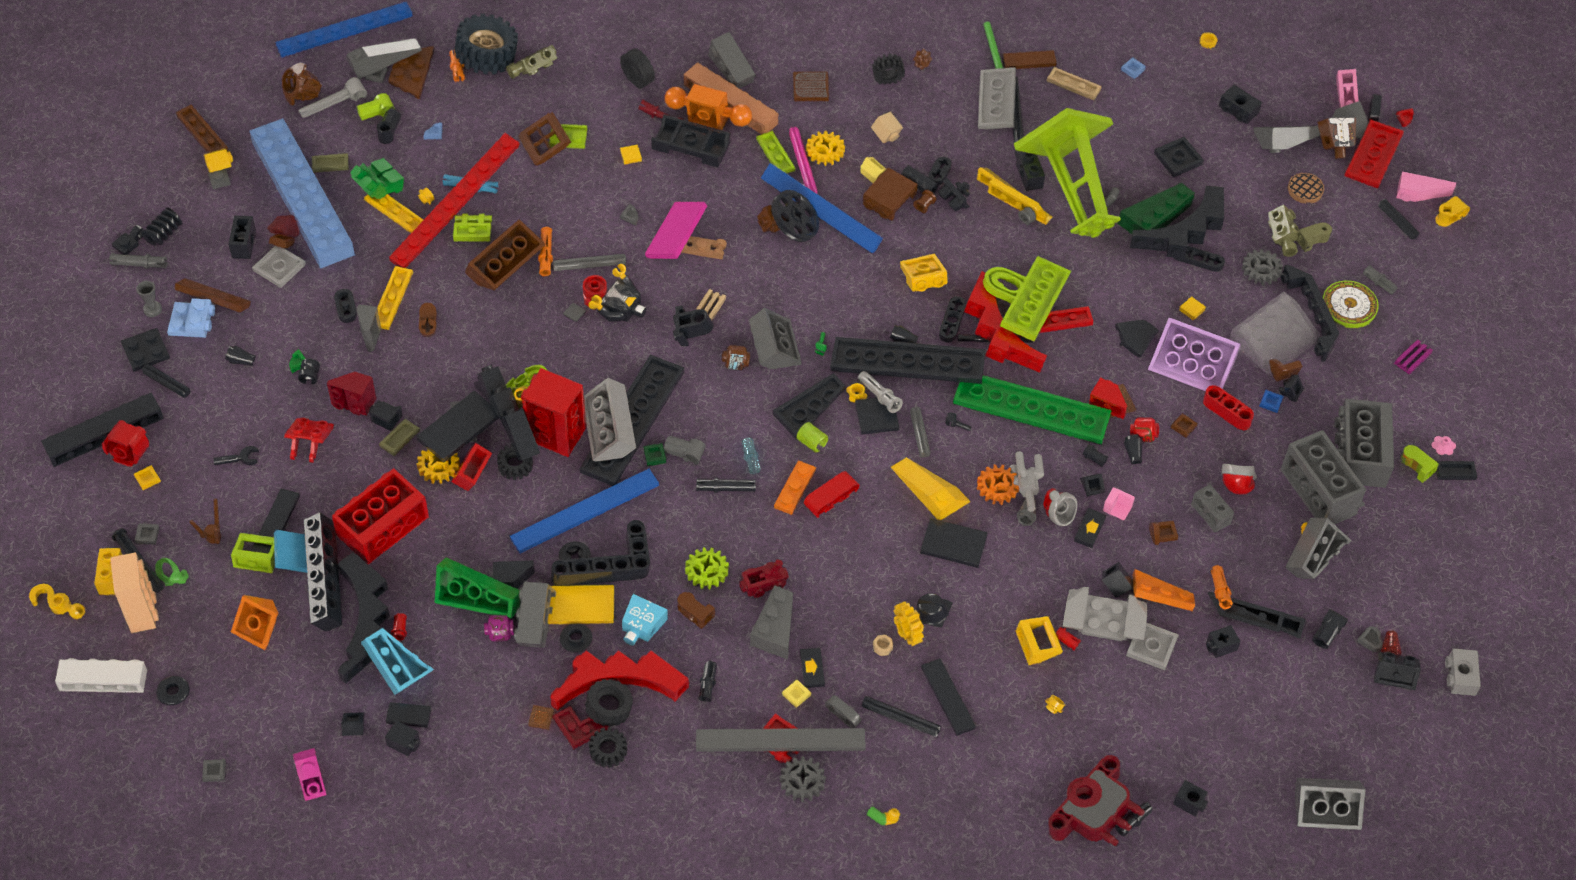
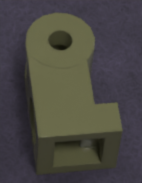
M1318 223L1299 229L1300 233L1297 234L1298 239L1296 241L1304 252L1312 249L1313 244L1326 243L1332 233V227L1327 223Z

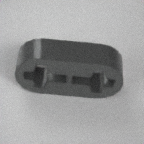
M833 695L825 702L826 708L850 728H855L861 722L858 713L839 697Z

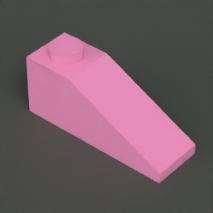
M1356 69L1339 70L1336 75L1341 108L1358 102Z
M1402 172L1396 198L1415 202L1452 196L1456 182Z

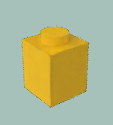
M226 149L203 154L210 173L232 167V155Z

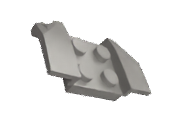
M1089 587L1069 590L1063 627L1076 629L1078 632H1082L1083 635L1111 640L1133 639L1144 641L1147 603L1138 600L1130 594L1127 602L1088 595Z

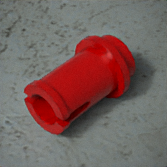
M402 613L394 615V624L391 630V635L398 641L404 640L407 636V631L405 630L407 616Z
M1060 627L1056 632L1058 641H1061L1075 651L1081 640L1067 632V628L1063 629Z

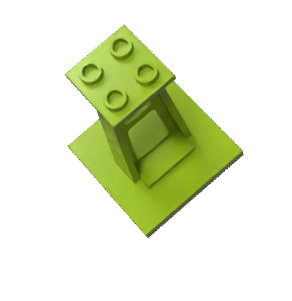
M1066 108L1014 143V147L1017 151L1049 158L1078 223L1076 227L1070 230L1071 233L1094 238L1101 235V232L1105 229L1114 227L1115 223L1121 220L1119 216L1108 215L1089 141L1112 126L1113 122L1109 117ZM1078 148L1085 175L1073 183L1063 157ZM1088 182L1096 209V214L1090 218H1087L1077 194V188Z

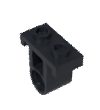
M683 305L675 307V315H673L675 330H673L674 339L681 346H689L688 338L706 335L712 331L714 325L705 310L697 309L686 312Z

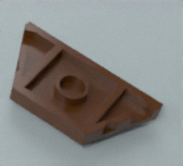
M434 46L421 48L422 51L394 63L389 76V83L420 99L434 53Z

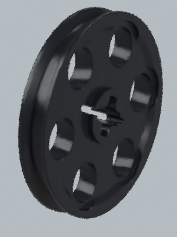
M785 190L773 199V218L777 226L787 237L797 242H806L817 234L819 229L817 213L812 204L802 194L793 190Z

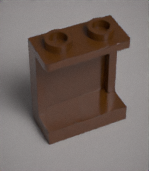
M887 168L864 192L863 205L866 209L879 213L882 218L893 221L895 212L909 197L913 199L917 195L918 184Z

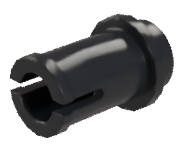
M1088 445L1083 451L1086 459H1091L1101 467L1109 458L1096 450L1094 445Z

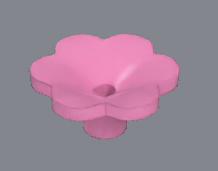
M1436 436L1431 445L1439 455L1453 454V449L1456 448V444L1447 436Z

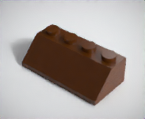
M518 219L468 263L465 273L478 286L495 291L546 244Z

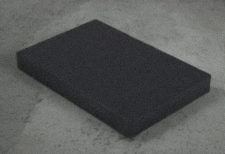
M930 518L920 553L978 568L988 532Z

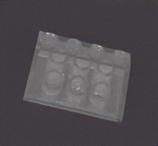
M1282 292L1233 328L1229 340L1240 343L1239 351L1268 376H1271L1269 360L1277 359L1283 365L1287 364L1317 342L1318 337L1321 336L1300 305L1286 292Z

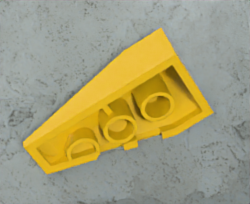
M907 457L891 466L892 470L937 520L946 518L970 502L959 488Z

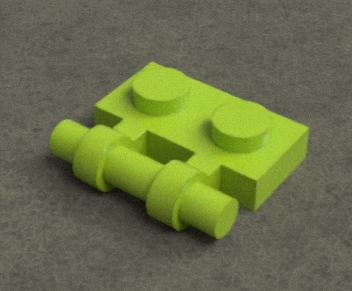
M466 213L455 215L453 240L491 242L492 215H468Z

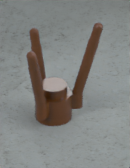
M214 498V524L206 526L202 531L193 520L189 522L201 538H205L209 543L219 544L221 532L218 500Z

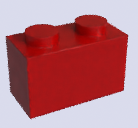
M475 443L468 450L451 482L469 491L477 482L492 453Z

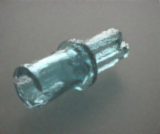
M745 438L741 442L744 450L743 458L747 462L749 473L756 475V473L760 472L759 454L755 450L754 440L752 438Z

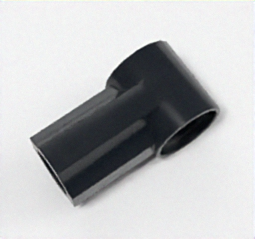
M390 108V110H387L382 121L377 124L378 140L382 144H388L394 140V133L401 119V113L396 109Z
M1329 609L1312 641L1322 649H1328L1337 634H1340L1341 629L1345 627L1348 618Z

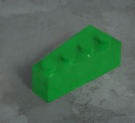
M447 557L437 565L436 604L491 615H504L508 618H512L517 613L518 608H520V590Z

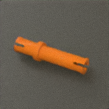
M550 227L541 228V240L546 245L540 250L538 256L540 263L539 274L541 276H549L553 261L551 254L552 229Z
M1216 565L1210 570L1215 586V596L1219 600V606L1222 609H1229L1230 605H1232L1231 589L1227 586L1223 568Z

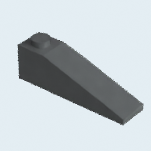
M416 39L362 47L348 53L346 59L357 78L361 79L422 51Z

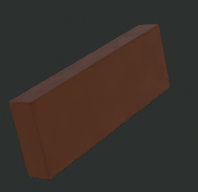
M1054 50L1003 53L1005 68L1026 69L1056 67L1057 65Z

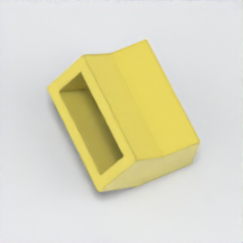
M866 157L861 166V174L872 183L886 170L873 157Z

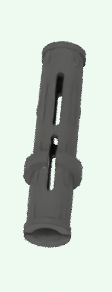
M111 253L109 260H113L110 261V265L141 266L145 269H150V267L167 268L168 262H165V260H168L166 256Z

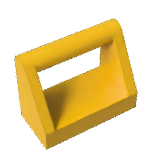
M1048 616L1019 621L1016 634L1028 665L1043 662L1063 652ZM1044 625L1052 648L1039 650L1032 630Z

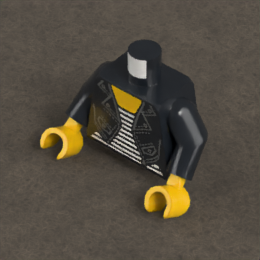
M619 264L617 267L620 269V272L614 268L612 273L615 277H620L621 279H617L602 299L600 296L594 295L591 298L592 301L589 303V307L591 309L597 308V312L609 322H628L633 314L643 318L647 309L641 306L640 292L629 276L624 274L626 267L623 264Z

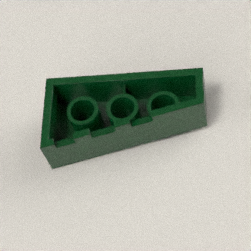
M1182 183L1177 184L1121 210L1119 215L1121 220L1118 221V224L1131 234L1132 230L1165 228L1192 206L1195 192Z

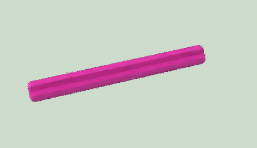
M791 127L789 134L804 185L817 193L799 129Z

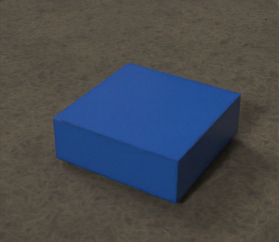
M1265 390L1259 407L1277 413L1284 396Z

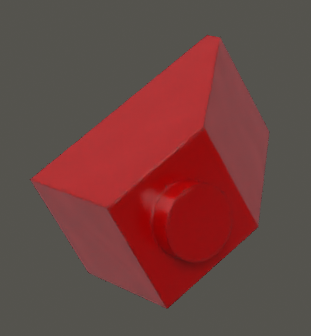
M1100 377L1090 394L1089 404L1112 410L1111 415L1124 420L1127 404L1118 385Z

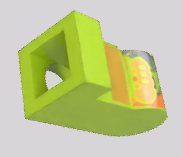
M1414 445L1406 446L1401 455V462L1418 473L1417 479L1422 483L1436 472L1439 465Z

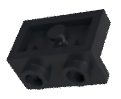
M1378 652L1374 683L1415 690L1421 671L1419 659L1410 655L1399 656L1392 652Z

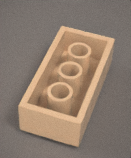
M136 552L110 557L114 593L131 633L156 628L155 621H159V616L154 604L157 603L151 581L148 579L147 571L144 570L143 560L138 559Z

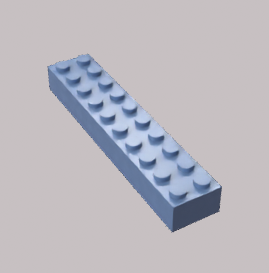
M282 118L250 130L252 143L320 269L354 256L351 239L284 119Z

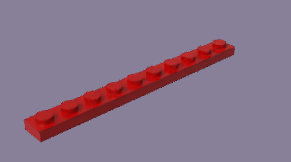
M504 133L389 256V261L398 267L406 268L519 147V142Z

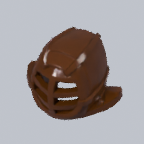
M304 63L293 65L282 76V89L287 102L291 106L295 105V99L304 101L319 97L322 85L314 74L306 70L307 65Z

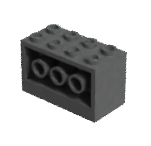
M1345 398L1343 406L1339 407V417H1336L1334 427L1338 428V432L1335 434V444H1338L1336 449L1364 486L1386 488L1394 469L1392 403Z
M1321 430L1289 444L1281 471L1314 518H1328L1333 524H1337L1355 516L1366 488L1325 432Z

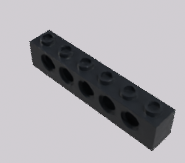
M319 512L304 519L310 621L311 624L325 632L342 625L336 531L333 520Z

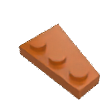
M1134 570L1133 588L1135 597L1193 611L1195 607L1193 593L1139 570Z

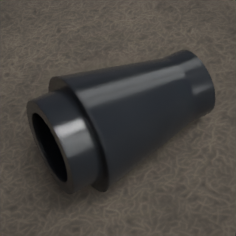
M895 325L890 335V339L893 342L916 343L919 337L901 325Z
M236 345L229 346L225 360L229 361V363L250 366L253 365L252 362L256 359V355Z
M1129 435L1125 437L1123 444L1131 464H1141L1143 440L1140 439L1139 435Z

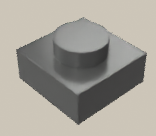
M226 168L208 173L213 189L231 185Z

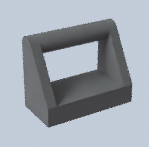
M358 304L357 315L367 351L373 352L381 331L378 309L374 306Z

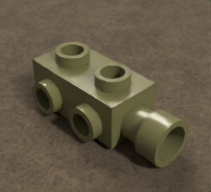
M553 45L544 47L522 58L515 64L507 65V73L512 79L519 76L520 73L531 76L539 72L538 68L542 66L546 68L553 64L552 61L557 59L556 50Z
M1281 205L1268 212V224L1273 231L1272 239L1274 243L1282 247L1284 256L1292 257L1298 252L1294 241L1298 239L1297 234L1300 231L1293 221L1296 219L1293 210L1288 209L1285 205Z

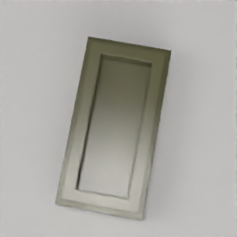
M348 153L312 156L313 173L349 170Z
M404 419L379 443V446L395 456L420 431V428Z

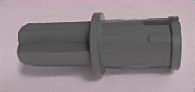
M1371 265L1365 268L1363 275L1372 280L1375 286H1381L1391 295L1395 293L1397 286L1385 278V274H1381Z

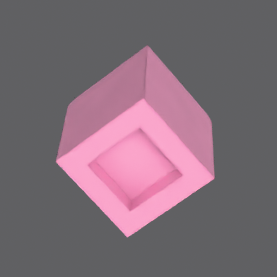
M1113 487L1105 501L1103 511L1121 520H1125L1133 506L1135 497Z

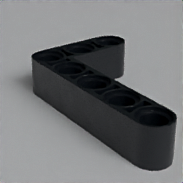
M632 520L628 523L626 532L628 555L557 560L551 567L552 583L557 586L645 578L649 573L650 556L644 524L639 520Z

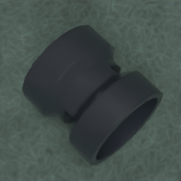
M309 358L302 360L298 380L306 384L307 379H312L311 384H316L320 363Z

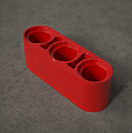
M1211 385L1207 387L1203 403L1208 409L1239 430L1250 428L1254 417V412L1251 408L1219 386Z
M843 471L810 493L803 503L819 518L821 513L828 512L835 507L834 505L837 502L841 503L850 496L849 494L857 492L860 485L847 471Z

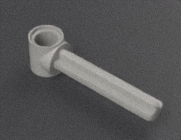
M351 78L346 82L345 89L299 109L301 117L306 118L348 98L354 101L361 97L365 98L367 91L358 78Z

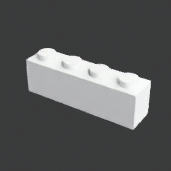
M70 658L59 661L55 683L59 691L143 693L147 669L144 661L139 660L119 661L111 659L109 661H99L97 659L77 660Z

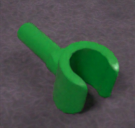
M824 332L821 333L820 339L815 345L817 349L815 353L822 356L824 355L822 352L827 350V345L823 344Z

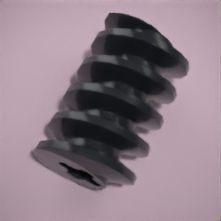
M166 207L141 234L153 246H156V243L162 245V239L167 240V234H173L171 229L176 231L178 229L177 225L181 226L183 223L174 210Z

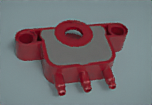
M1105 756L1086 777L1077 778L1069 784L1067 799L1049 818V834L1052 839L1062 841L1075 830L1090 841L1097 842L1103 839L1109 844L1117 846L1119 841L1110 834V831L1116 825L1127 831L1131 830L1132 826L1123 819L1128 810L1140 816L1144 815L1145 811L1130 800L1129 789L1117 781L1120 777V761L1116 756ZM1088 796L1090 798L1087 800H1082L1079 797ZM1061 826L1062 828L1056 829L1054 827Z

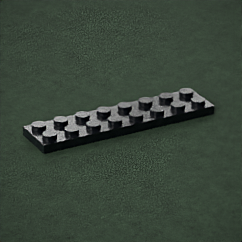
M836 337L830 370L858 374L865 371L870 375L982 384L986 349Z
M650 354L626 393L636 449L623 458L596 462L592 460L590 451L579 468L580 473L611 486L617 484L684 374V367Z

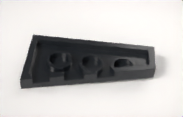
M833 373L774 409L773 415L797 440L799 429L807 422L812 424L845 390V385Z

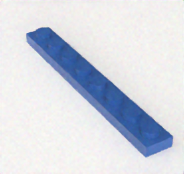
M403 2L275 43L281 57H285L410 18L413 15L407 2Z

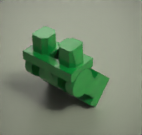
M384 158L372 162L371 166L368 167L363 163L360 166L356 165L350 172L351 177L372 198L381 199L389 193L395 192L397 194L403 191L404 178Z

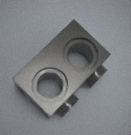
M1211 484L1194 493L1191 505L1215 533L1231 524L1234 511Z

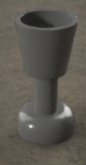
M147 280L140 282L136 287V291L146 303L143 306V312L148 317H156L162 312V305L158 301H154L156 298L155 284Z

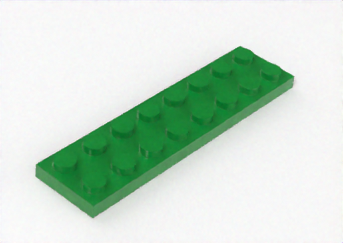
M984 375L982 384L960 382L953 404L1101 445L1112 411Z

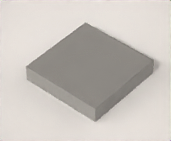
M275 245L252 269L260 276L282 288L306 263L288 250Z
M1146 623L1144 641L1132 639L1126 656L1165 670L1178 634Z

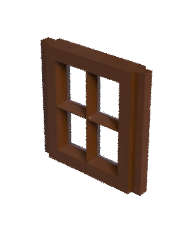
M553 112L546 114L518 135L535 166L545 163L571 143V140ZM549 123L553 131L544 136L540 128ZM538 131L541 139L533 143L530 135ZM556 135L559 143L551 147L547 140ZM545 142L549 150L540 155L536 147Z

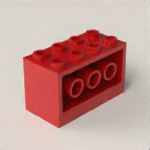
M541 368L537 374L533 375L529 387L525 388L521 394L522 409L537 445L569 457L586 430L583 385Z
M394 468L384 473L378 481L369 485L365 491L353 497L348 504L337 509L332 515L337 537L368 565L429 518L425 496Z

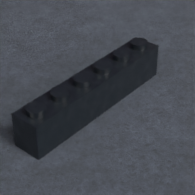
M151 392L92 419L85 420L76 426L69 427L60 433L51 435L41 440L53 467H56L101 447L103 441L119 420L135 427L140 426L144 428L164 419Z

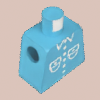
M633 594L622 620V629L627 632L624 641L629 645H634L638 638L648 642L667 621V609Z

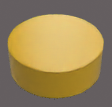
M1204 33L1200 37V44L1205 48H1213L1217 44V37L1212 33Z

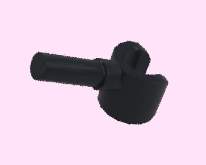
M949 412L947 414L945 422L947 426H950L951 422V427L959 426L966 430H971V426L957 421L955 413Z

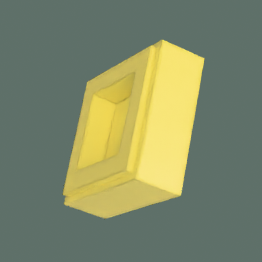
M796 680L782 692V695L797 708L811 696V692Z

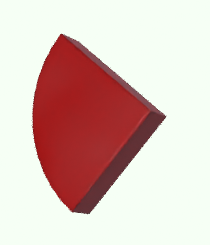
M1412 108L1396 112L1395 115L1402 127H1406L1412 122L1414 115Z

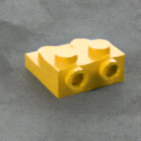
M935 254L900 261V268L904 272L907 284L912 292H923L927 288H940L944 284H948L947 271Z

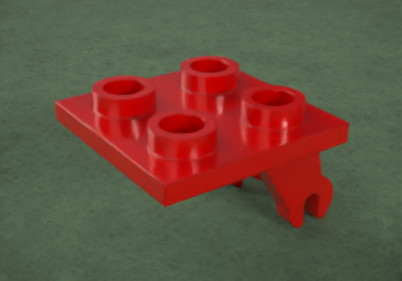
M297 418L284 434V438L292 439L290 459L295 460L299 440L302 438L311 440L309 462L314 463L318 443L325 441L333 430L334 424L323 420L311 421L308 418Z

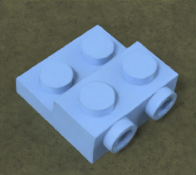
M192 299L191 303L175 302L167 331L168 335L206 338L207 331H211L212 322L210 318L215 315V305H212L210 299Z

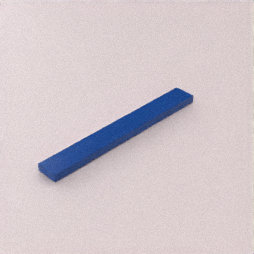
M772 163L768 165L762 175V180L780 192L793 190L802 194L812 204L820 219L871 253L876 251L883 240V237Z
M647 469L511 535L510 540L520 554L659 486V482L651 470Z

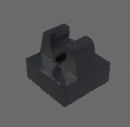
M1292 374L1289 379L1283 380L1285 387H1279V391L1283 396L1288 397L1289 400L1297 402L1304 387L1299 375Z

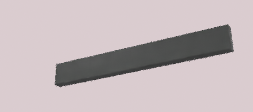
M865 728L696 729V752L865 751L866 748Z

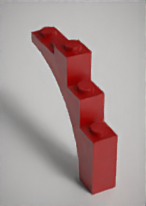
M982 271L964 312L980 319L975 334L991 341L986 357L1001 363L1004 362V359H1008L1040 373L1047 355L1033 349L1019 339L1012 331L1000 326L1003 318L998 310L996 296H993L985 289L983 279L986 272Z
M586 650L582 655H578L572 663L573 673L566 678L565 683L560 688H556L552 692L550 699L551 706L558 711L573 698L589 691L590 687L597 681L612 679L613 681L621 682L623 685H635L655 690L676 701L689 688V678L652 651L647 655H643L636 664L618 650L614 655H610L604 664Z

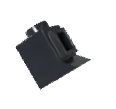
M379 400L371 406L369 411L371 422L389 431L394 428L403 416L401 406L394 407Z

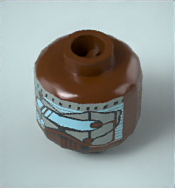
M729 345L727 350L722 352V362H725L727 369L744 370L745 367L749 366L750 352H747V348L744 346Z

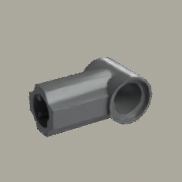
M669 436L665 442L664 452L682 457L685 462L691 461L697 465L706 446L698 439L686 441Z

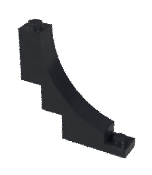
M354 552L343 557L338 564L340 574L352 586L359 602L358 624L354 636L346 648L349 661L342 663L338 669L340 680L345 684L372 662L361 642L382 629L379 625L390 617L388 607L378 599L388 590L386 579Z

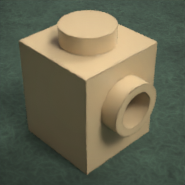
M891 112L879 116L871 126L883 143L895 141L903 129Z

